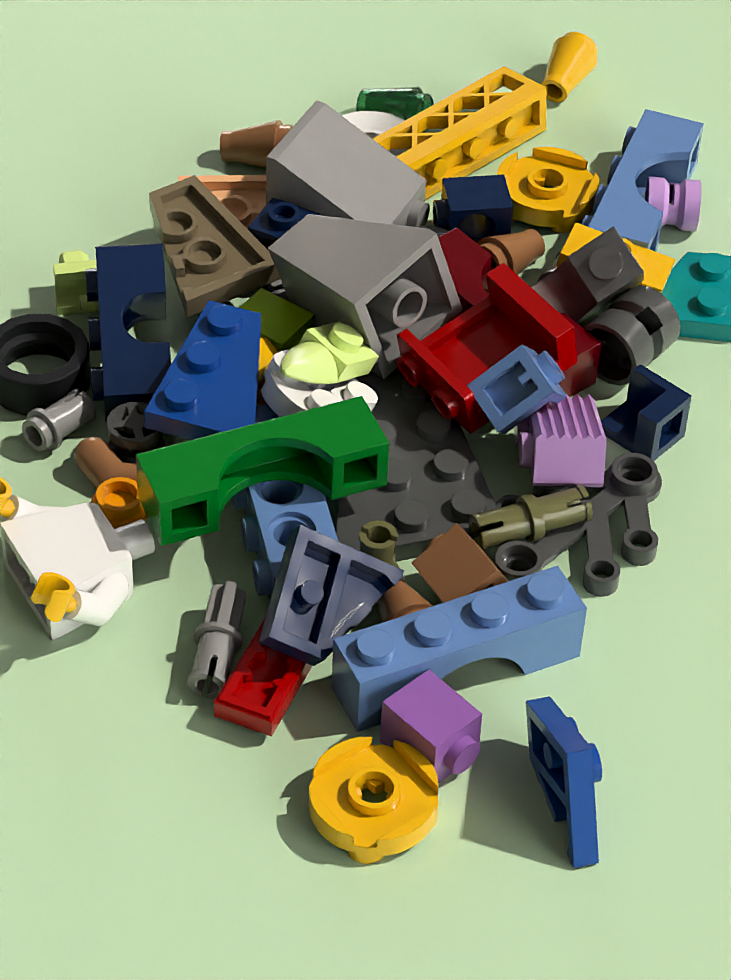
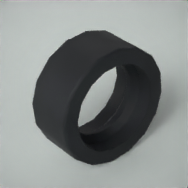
M26 314L8 319L0 324V405L6 410L28 415L35 408L46 409L67 396L74 389H79V392H86L89 389L91 380L90 346L87 337L80 327L66 318L52 314ZM30 355H52L68 362L57 370L43 374H25L7 367L17 359Z

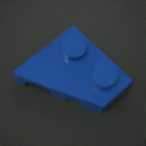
M550 696L527 700L526 715L529 759L537 779L544 790L546 802L554 822L567 820V855L570 863L574 868L599 863L594 783L600 782L602 779V764L599 752L594 743H587L579 733L575 720L572 717H566Z

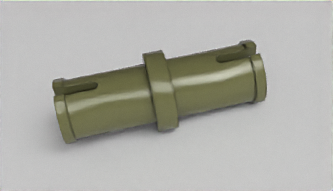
M582 484L537 498L533 494L519 496L516 499V504L479 514H470L468 519L469 531L471 534L488 528H494L481 532L479 537L473 538L483 551L490 547L522 538L533 542L543 539L547 531L579 522L591 521L593 515L592 504L588 502L570 508L567 507L579 504L580 499L589 496Z

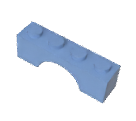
M645 109L637 127L629 126L622 146V156L615 155L612 160L607 180L608 186L601 184L597 191L593 206L594 216L585 215L582 225L601 232H605L614 226L621 238L657 252L663 212L644 200L647 178L663 177L668 183L680 184L684 179H690L698 162L704 123Z
M557 565L334 638L331 688L356 731L360 732L381 725L382 701L428 669L442 679L454 670L474 661L486 658H506L516 662L524 674L527 675L580 657L587 607Z

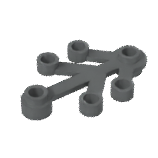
M625 453L618 456L609 468L604 471L603 487H585L587 492L598 493L590 500H580L579 504L567 506L570 508L591 502L593 510L591 521L579 522L550 530L543 539L537 540L533 544L518 540L506 542L497 549L494 564L508 581H512L542 571L544 566L586 535L588 561L584 568L583 587L587 592L595 596L604 597L613 594L618 588L620 566L613 560L608 517L621 506L624 507L628 529L623 534L621 555L626 562L632 565L645 566L652 563L656 557L658 536L651 530L648 503L654 501L661 491L662 478L658 472L657 465L651 458L639 453ZM533 486V495L537 498L573 487ZM505 495L496 502L497 508L516 504V499L519 495ZM635 544H639V545H643V546H645V547H637V546H634V545H635ZM595 575H605L608 578H600Z

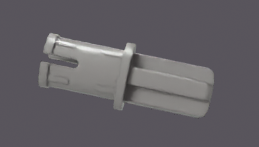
M226 581L225 584H215L211 588L203 623L198 625L194 631L193 637L197 650L187 686L191 692L200 697L207 675L211 676L207 698L214 699L218 696L229 678L233 655L242 648L243 637L239 629L246 602V593L237 588V583L233 581Z

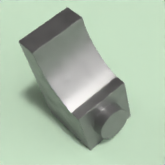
M613 226L569 255L559 267L531 288L559 313H565L579 324L620 297L629 288L635 287L644 281V271Z

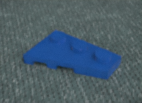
M208 300L144 410L145 428L193 440L255 424L257 416L261 313Z

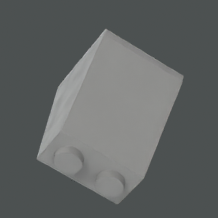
M316 100L267 156L266 205L272 198H276L320 213L321 216L410 227L425 226L430 205L425 202L426 179L326 103Z
M307 214L268 247L290 302L315 314V327L340 321L342 324L349 325L362 335L363 342L379 356L371 371L382 379H385L398 367L397 358L400 357L397 341L398 333L407 328L419 340H422L450 322L463 310L437 233L427 228Z

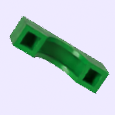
M363 396L136 454L138 498L160 545L164 546L219 531L220 516L227 502L241 490L257 483L274 480L299 482L319 490L331 500L386 486L388 480L389 441Z

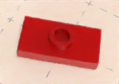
M264 618L214 701V716L272 737L311 670L312 665L260 644L259 639L265 621Z

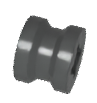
M128 402L121 404L113 409L107 417V434L110 438L108 445L123 463H136V454L165 447V442L162 438L164 433L145 428L144 410L148 403Z

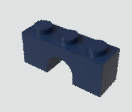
M163 243L95 247L97 268L85 269L87 302H99V317H88L90 351H101L102 367H91L93 401H104L105 422H107L110 412L121 404L128 402L149 403L171 366L170 342H143L135 339L128 333L129 329L139 322L166 319Z

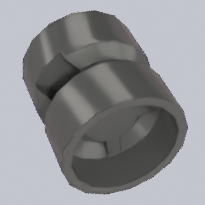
M638 285L629 288L607 310L602 311L584 327L586 331L601 342L597 371L599 379L608 384L618 386L628 384L630 373L635 367L643 365L647 368L652 360L657 359L678 339L681 328L678 314L671 302L662 293L647 286Z

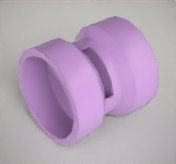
M648 177L644 200L663 212L661 227L668 224L676 225L680 231H697L701 206V181L684 179L680 184L668 183L663 177Z

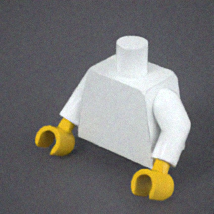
M0 477V521L2 522L0 523L4 565L50 639L60 638L83 624L94 626L107 624L120 606L134 592L132 561L155 551L153 536L144 520L140 519L114 529L98 504L91 502L69 507L38 506L15 495H11L12 489L10 485Z

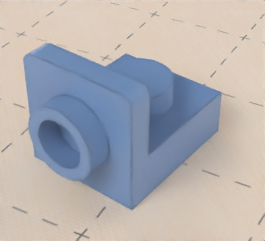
M523 344L466 385L473 392L476 401L497 432L501 434H506L549 401L558 404L567 398V395L559 385V382L564 380L565 376L555 360L547 351L544 350L538 354Z

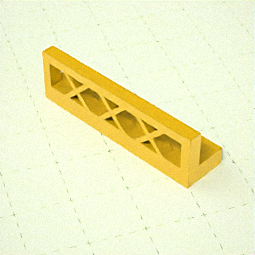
M503 66L376 136L373 140L388 151L391 149H409L396 157L426 179V200L442 191L443 178L466 177L545 131L546 87ZM503 86L513 90L512 92L492 93ZM462 109H480L476 112H459ZM426 129H444L441 132L421 133Z

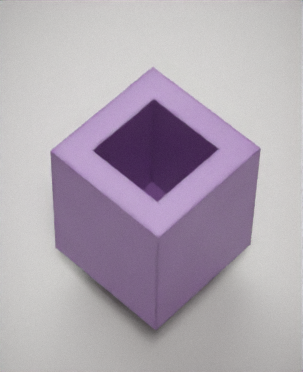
M428 669L382 701L380 743L393 747L394 739L413 746L431 762L437 773L438 783H440L452 773L460 774L464 772L476 760L480 752L479 743L483 714Z

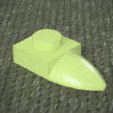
M338 321L307 329L299 344L291 348L283 357L281 374L285 377L307 383H338L369 374L379 356L363 342V337L357 330Z

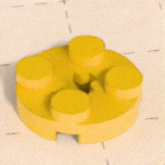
M556 147L533 148L532 156L517 160L518 152L509 155L500 164L497 175L504 174L513 204L512 221L520 220L531 225L549 227L557 233H570L575 222L578 223L579 220L584 219L585 215H590L593 211L595 197L599 189V177L596 172L593 176L587 170L588 161L580 155ZM545 185H551L554 188H545Z
M372 737L351 738L334 745L318 759L313 769V779L309 785L310 817L316 829L326 840L336 847L346 850L354 861L372 864L381 860L384 855L397 854L415 846L435 826L439 806L438 776L431 762L420 751L407 743L393 739V747L383 744L372 745ZM368 788L374 794L382 791L388 794L385 796V801L370 803L362 800L361 790Z

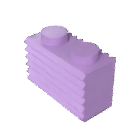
M578 394L572 399L567 395V398L558 404L549 401L514 427L515 446H519V467L529 469L532 486L573 487L582 484L584 487H603L607 440L595 401L589 394L583 399Z

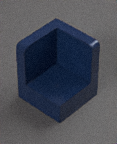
M638 365L630 373L626 401L601 420L605 436L631 453L643 454L655 461L685 436L692 395L645 366Z

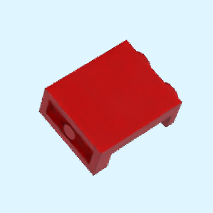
M505 263L500 264L486 274L489 293L487 298L422 340H419L407 328L397 334L400 351L397 365L403 377L413 387L418 385L423 387L431 395V399L439 413L449 421L454 418L469 434H472L490 422V420L476 401L471 389L466 385L523 344L538 354L544 350L547 351L562 372L578 363L574 326Z

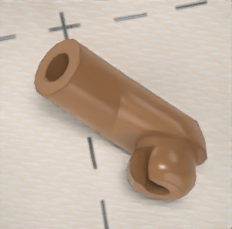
M89 437L80 441L74 454L76 464L95 488H98L104 481L115 477H126L137 482L136 463H123L103 439Z

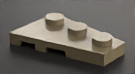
M195 175L149 193L150 211L160 241L163 243V250L187 318L202 312L208 300L224 303L280 279L269 251Z

